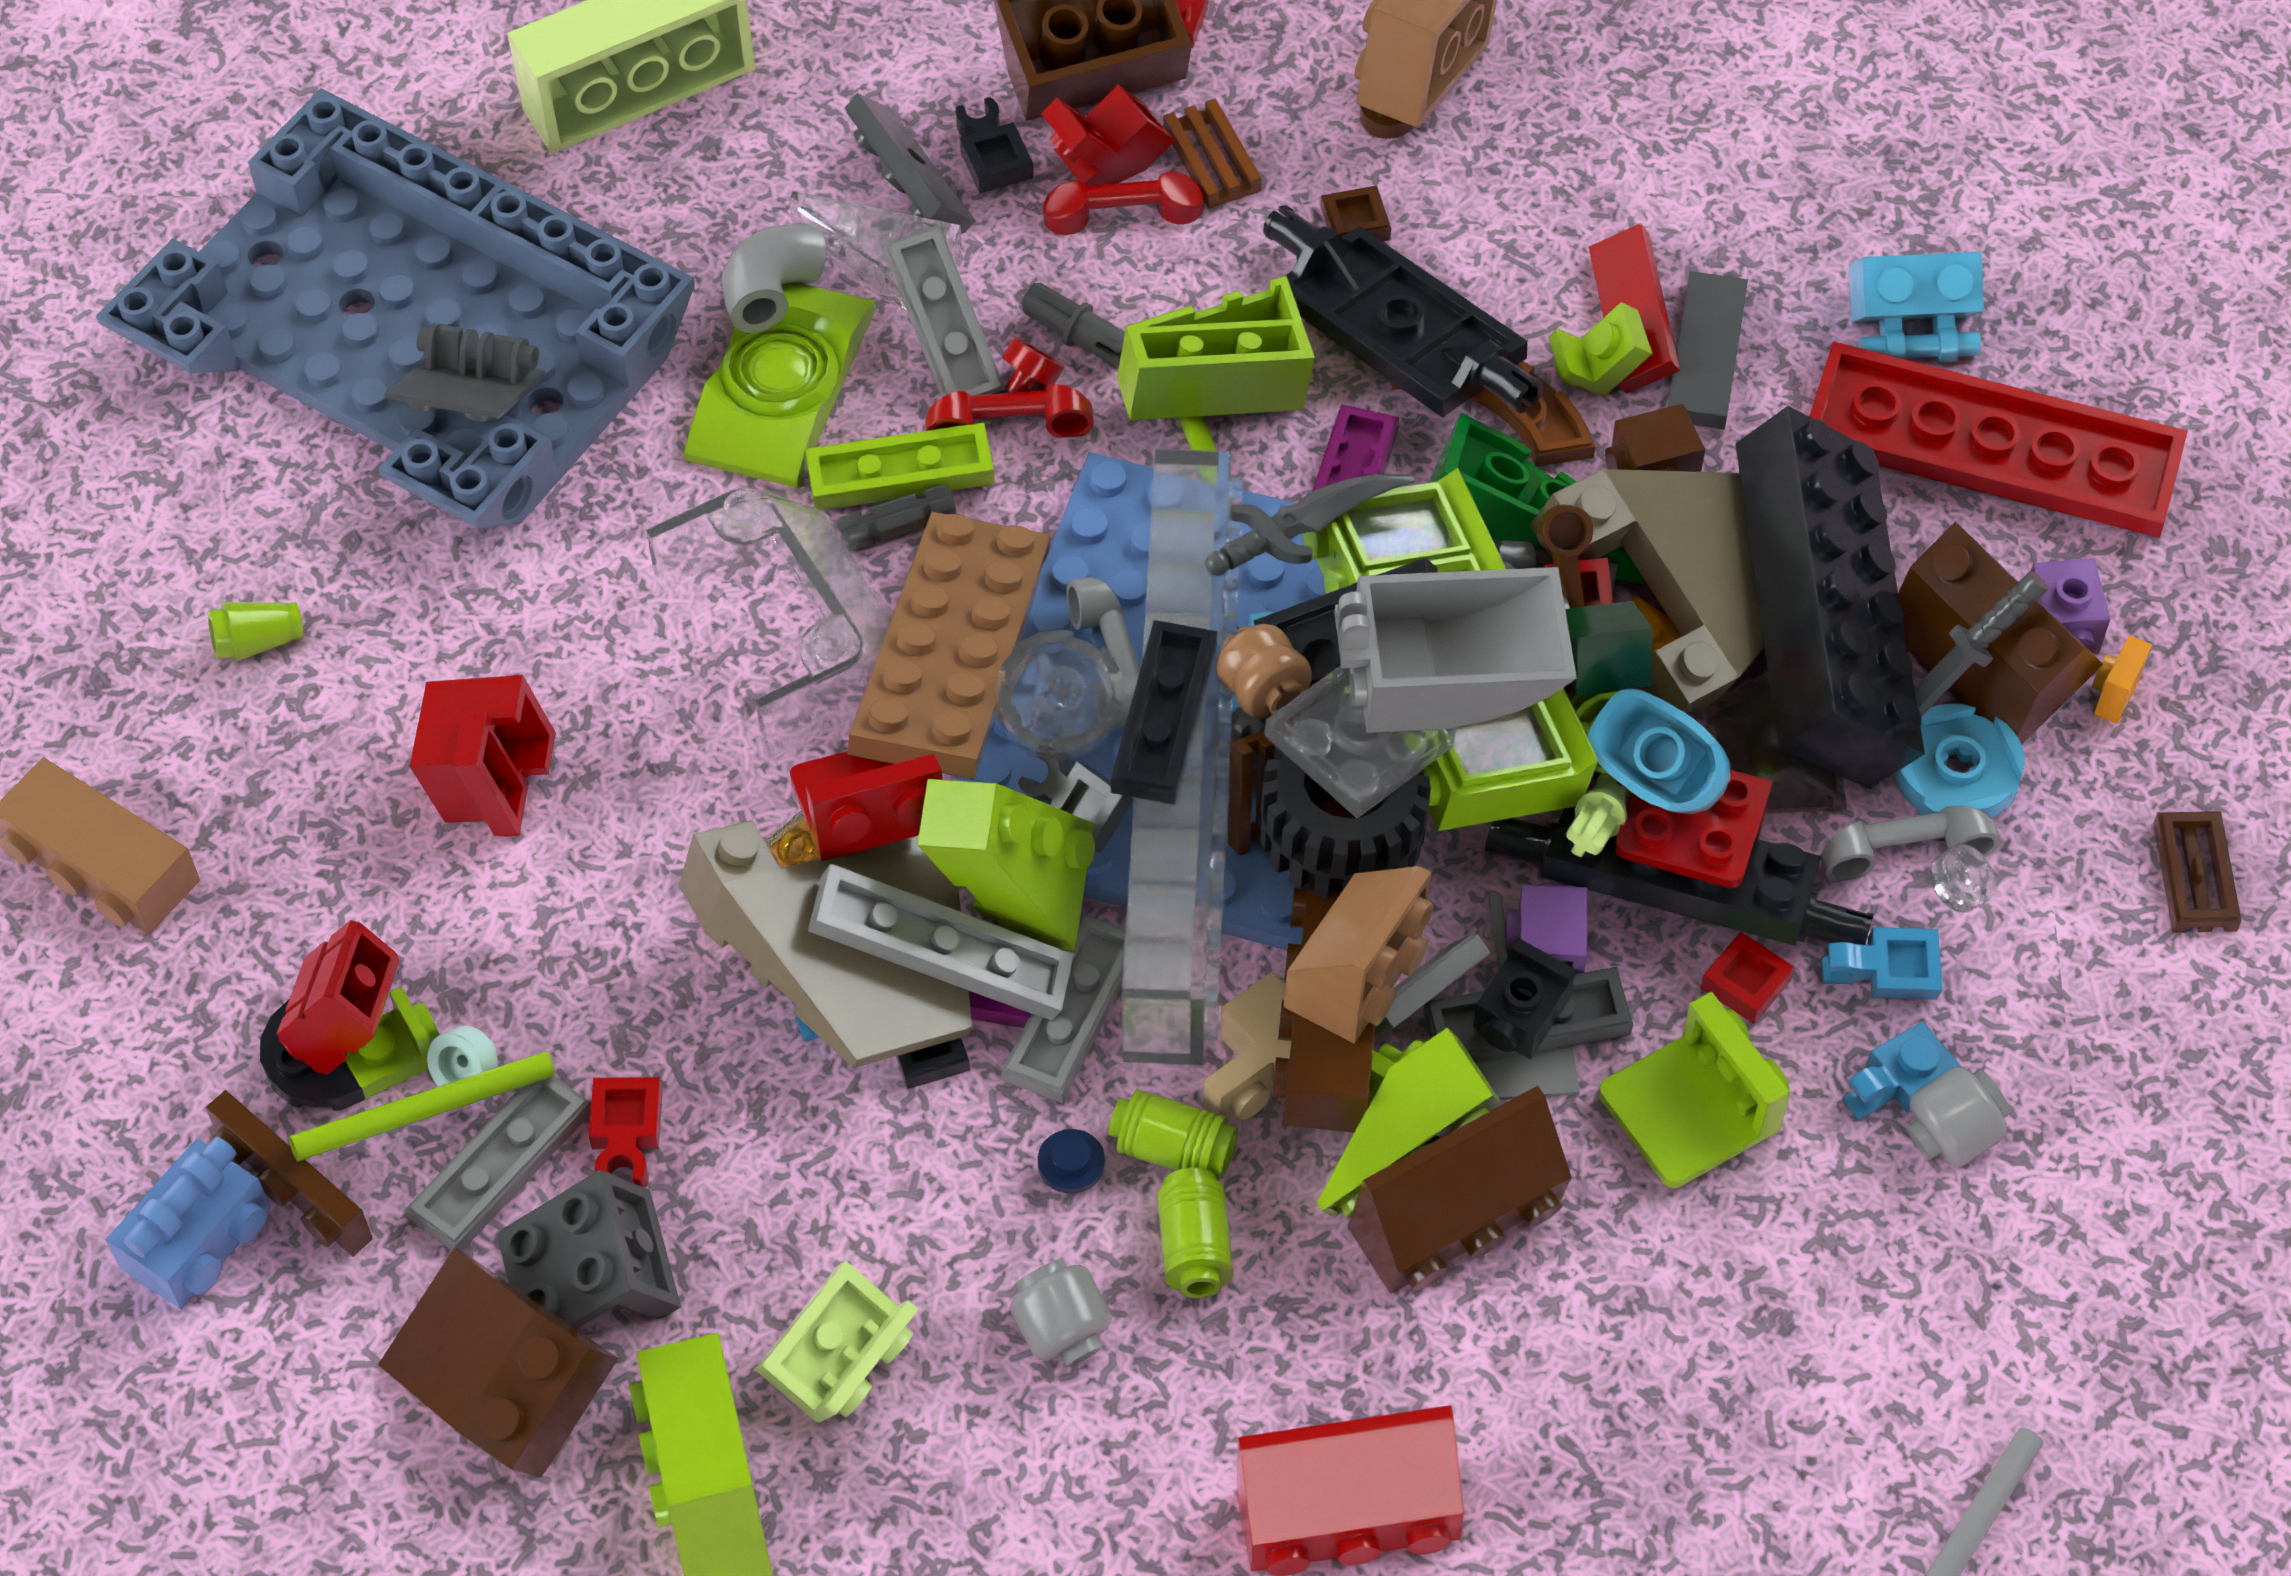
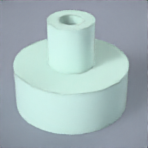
M466 1025L455 1027L436 1037L430 1044L427 1054L429 1072L438 1086H442L498 1067L496 1046L491 1039L477 1028Z

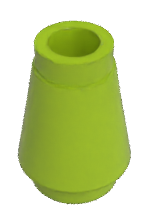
M222 602V608L207 611L212 647L217 660L231 657L233 663L289 643L291 640L301 639L304 636L297 602L285 604L284 602Z

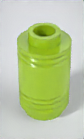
M1136 1089L1130 1100L1125 1098L1118 1100L1110 1121L1108 1135L1118 1139L1117 1153L1126 1154L1129 1157L1133 1156L1136 1159L1174 1171L1184 1168H1203L1213 1172L1216 1177L1222 1179L1228 1169L1235 1149L1238 1127L1227 1124V1116L1217 1115L1214 1112L1210 1113L1208 1110H1201V1108Z
M1184 1168L1176 1170L1165 1177L1163 1186L1157 1193L1165 1281L1170 1288L1181 1292L1186 1297L1196 1299L1207 1298L1218 1293L1221 1287L1232 1280L1234 1274L1224 1186L1217 1181L1215 1174L1207 1169Z

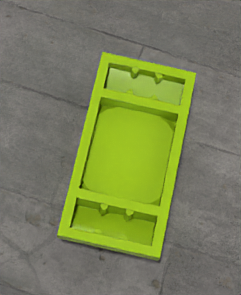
M790 283L782 285L783 293L788 302L787 312L774 327L757 333L742 332L734 327L729 347L720 367L704 385L684 449L685 461L798 488L807 468L805 449L816 447L876 310V301L802 283Z

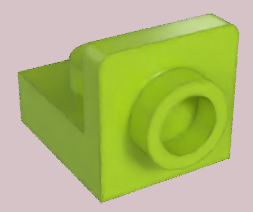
M1622 302L1582 338L1561 329H1556L1549 336L1555 357L1554 366L1558 375L1570 386L1582 387L1602 397L1607 395L1652 355L1638 310Z
M402 986L389 991L394 1009L381 1015L374 1038L354 1054L349 1052L348 1058L345 1060L351 1075L360 1088H362L365 1099L427 1070V1054L431 1044L430 1041L440 1036L425 1003L422 1001L412 1006Z

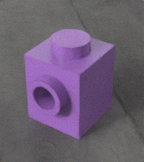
M2095 558L2033 563L2031 571L2038 574L2048 586V590L2038 601L2093 654H2099L2111 618Z
M1544 882L1538 885L1522 884L1519 910L1507 909L1505 948H1511L1516 939L1520 938L1576 969L1575 974L1584 973L1587 959V888L1569 887L1560 882Z

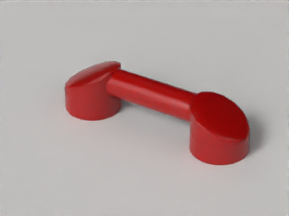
M1172 171L1162 173L1158 180L1086 186L1081 181L1071 180L1058 185L1047 195L1043 204V220L1050 231L1060 235H1072L1082 231L1087 226L1089 210L1158 203V211L1163 219L1173 224H1189L1202 215L1204 210V194L1201 187L1193 179L1182 173Z
M1052 384L1045 387L1043 391L970 396L965 391L947 394L937 400L928 410L925 416V429L928 431L973 424L974 419L1045 414L1047 431L1057 438H1068L1086 435L1093 428L1094 419L1091 402L1085 395L1069 386Z

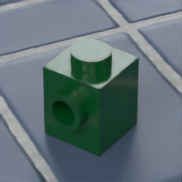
M1633 601L1565 609L1577 677L1568 685L1576 696L1651 687L1653 627Z

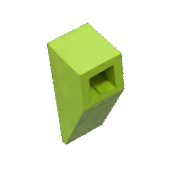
M1444 1029L1390 1066L1317 1201L1318 1206L1323 1212L1334 1218L1343 1212L1346 1218H1350L1364 1179L1502 1104L1459 1038L1450 1029Z

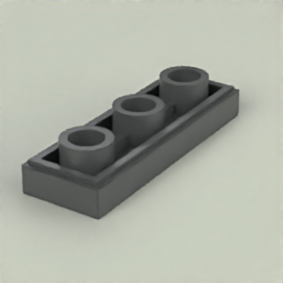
M857 93L845 107L846 113L857 126V130L853 135L862 147L871 154L879 156L885 166L881 173L894 188L907 194L912 200L913 204L909 207V211L913 217L927 229L940 224L941 228L955 234L965 233L976 220L891 108Z

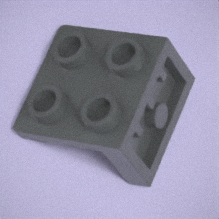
M598 1170L503 1228L498 1233V1242L508 1283L575 1329L616 1305L624 1306L657 1319L666 1317L681 1308L651 1191L647 1188Z

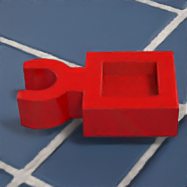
M660 1077L593 1078L589 1140L592 1149H604L595 1161V1172L602 1170L612 1174L618 1168L628 1167L633 1170L634 1184L644 1188L647 1187L649 1173L645 1157L639 1149H659L663 1095Z

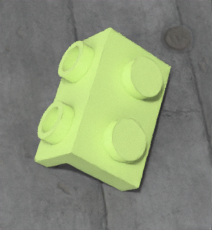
M844 1261L835 1268L755 1368V1371L817 1423L836 1415L838 1412L847 1417L859 1406L871 1390L872 1384L865 1378L877 1362L881 1359L885 1364H889L913 1336L914 1332L906 1325L919 1308L909 1300L899 1305L895 1304L853 1266Z

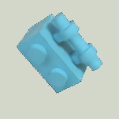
M1982 252L1862 257L1849 264L1852 323L1879 321L1880 336L1860 337L1858 348L1902 359L1936 358V363H1956L1960 356L1980 355V333H1957L1955 318L1971 317L1984 312ZM1932 319L1933 334L1904 335L1902 320Z

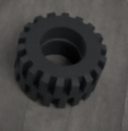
M1330 718L1319 720L1318 727L1314 731L1310 730L1307 726L1293 731L1292 742L1286 740L1280 742L1275 748L1274 760H1268L1264 772L1259 825L1264 852H1271L1270 863L1278 873L1286 870L1290 871L1289 882L1299 889L1306 884L1314 886V895L1328 898L1329 891L1342 892L1355 873L1406 868L1407 866L1414 867L1420 857L1421 846L1424 843L1431 791L1429 776H1424L1425 763L1419 754L1409 755L1410 743L1399 735L1391 739L1387 737V732L1367 733L1366 727L1360 726L1361 719L1346 718V725H1335L1333 719ZM1345 799L1358 802L1373 812L1362 817L1343 818L1328 814L1316 805L1328 800Z

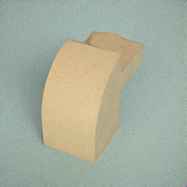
M1273 971L1221 1007V1039L1234 1051L1237 1057L1203 1080V1110L1227 1116L1228 1123L1236 1117H1239L1240 1120L1249 1119L1264 1107L1273 1090L1276 1057L1290 1058L1291 1041L1278 1040L1281 1005L1285 997L1286 984ZM1277 1098L1285 1106V1099Z

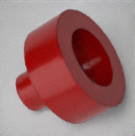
M1014 336L1001 357L1008 364L1016 368L1005 386L1012 393L1029 392L1036 381L1046 386L1055 384L1065 367L1052 356Z

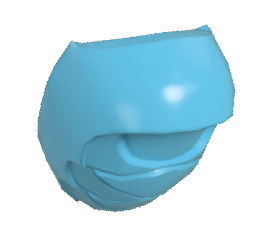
M1631 688L1614 694L1599 712L1588 731L1587 738L1595 752L1598 763L1636 796L1668 811L1694 814L1710 809L1723 796L1730 781V762L1718 741L1691 716L1666 701L1642 690Z

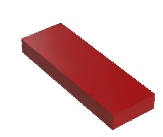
M1639 223L1589 246L1603 318L1621 302L1637 309L1652 351V355L1618 385L1625 393H1630L1680 371L1648 231Z

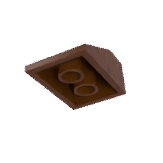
M454 1247L378 1365L458 1433L511 1470L541 1477L619 1358L463 1251Z

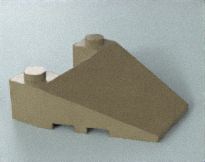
M1602 469L1553 493L1529 525L1537 536L1538 522L1550 508L1560 504H1568L1584 510L1592 521L1593 537L1589 546L1582 553L1578 554V561L1598 559L1623 546L1682 636L1653 652L1651 687L1635 689L1656 696L1691 717L1712 706L1741 676L1765 647L1740 473ZM1546 550L1549 557L1553 561L1552 553Z
M752 820L693 834L679 887L706 934L721 948L730 944L752 964L750 974L765 988L773 983L796 1004L794 1014L853 1068L969 1036L972 1029L969 990L808 932L821 877L830 864L961 912L959 886H954L917 845L919 836L825 861L816 859L780 868Z

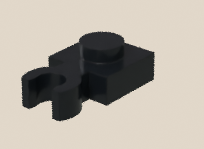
M991 97L984 99L985 116L982 118L968 116L963 105L956 107L957 131L962 136L960 138L961 155L980 194L1034 178L1033 161L1014 122L1000 126L999 107L997 102Z

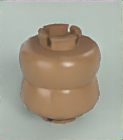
M1258 624L1236 630L1237 635L1231 634L1226 639L1216 665L1218 680L1236 696L1241 709L1254 719L1269 720L1292 714L1291 709L1294 707L1297 710L1305 701L1312 679L1310 663L1297 650L1292 648L1287 635L1275 625Z

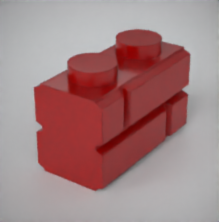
M348 921L331 935L329 942L324 941L305 956L285 1010L286 1015L282 1018L277 1032L278 1041L284 1045L294 1058L304 1061L317 1073L328 1075L347 1060L349 1052L354 1054L374 1038L399 964L398 954L361 922Z

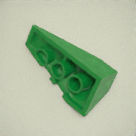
M1461 413L1428 483L1437 482L1458 468L1493 540L1531 542L1534 547L1543 548L1529 526L1553 493L1577 481L1564 472L1557 474L1555 479L1527 460L1532 452L1531 449L1515 438ZM1445 524L1415 528L1424 532L1425 535L1432 537L1435 530L1448 532ZM1623 546L1599 557L1619 561L1615 580L1648 585Z

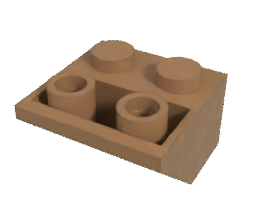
M1421 866L1355 873L1287 970L1284 1008L1355 1044L1369 1022L1378 1026L1386 1016L1394 1000L1396 990L1392 987L1402 973L1409 977L1412 976L1426 953L1428 940L1422 938V933L1434 909V903L1427 900L1431 872Z

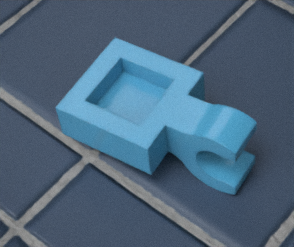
M1873 927L1868 935V945L1845 942L1830 943L1827 946L1828 956H1822L1820 959L1822 984H1853L1862 980H1870L1872 998L1937 1000L1943 990L1938 929Z
M1922 1021L1871 1050L1866 1063L1868 1068L1863 1069L1849 1079L1848 1084L1854 1091L1843 1096L1842 1101L1858 1120H1861L1893 1099H1896L1903 1109L1909 1113L1910 1099L1916 1091L1948 1069L1962 1066Z

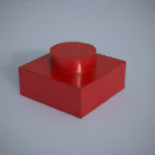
M1740 931L1704 973L1700 989L1706 993L1712 991L1721 1003L1755 1024L1790 983L1795 967Z

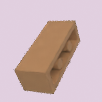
M45 757L0 800V832L2 834L0 845L6 853L20 864L27 866L33 860L45 868L49 878L65 893L76 896L81 891L95 900L94 903L97 909L109 921L119 927H125L129 922L150 935L200 881L187 847Z

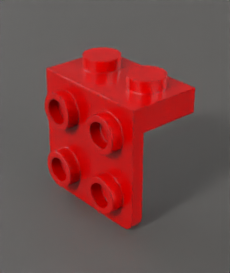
M846 751L796 764L790 770L791 785L821 861L919 836L927 780H943L942 770L934 753L892 764L847 755Z
M1730 770V781L1723 796L1710 809L1694 814L1668 811L1650 804L1634 793H1631L1626 808L1627 819L1625 824L1620 826L1615 843V852L1619 857L1629 861L1723 887L1735 888L1743 881L1755 839L1758 840L1760 837L1773 781Z

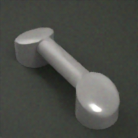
M1088 577L1069 580L1067 584V606L1071 622L1076 630L1100 626L1117 676L1114 679L1103 680L1101 684V706L1105 722L1110 730L1125 728L1141 668L1123 619L1120 602L1110 587L1097 578Z
M1949 806L1938 813L1865 825L1861 821L1854 822L1844 827L1826 844L1821 853V862L1826 877L1831 881L1838 882L1861 878L1868 874L1876 865L1872 849L1944 837L1951 857L1956 861H1966L1990 855L2000 846L2001 840L1995 822L1986 813L1967 806Z

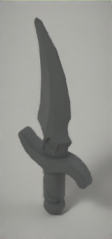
M1374 474L1349 478L1318 488L1306 494L1303 500L1297 504L1281 506L1277 514L1269 517L1263 510L1253 505H1233L1230 507V520L1247 524L1253 530L1224 545L1220 551L1211 552L1205 560L1207 572L1215 576L1224 575L1228 569L1233 570L1265 552L1287 563H1309L1312 560V548L1298 545L1289 539L1301 533L1319 532L1335 518L1360 503L1391 489L1414 483L1417 478L1406 474Z

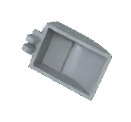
M1558 567L1358 576L1356 592L1342 595L1339 598L1338 605H1335L1334 614L1341 668H1350L1351 703L1353 707L1363 706L1367 733L1450 729L1487 722L1521 711L1552 696L1577 678Z

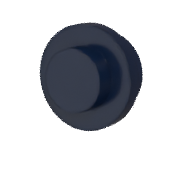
M1065 1129L1058 1131L1043 1142L1038 1152V1170L1041 1178L1049 1187L1062 1193L1076 1194L1086 1191L1100 1180L1104 1172L1105 1154L1100 1142L1094 1136L1082 1130Z

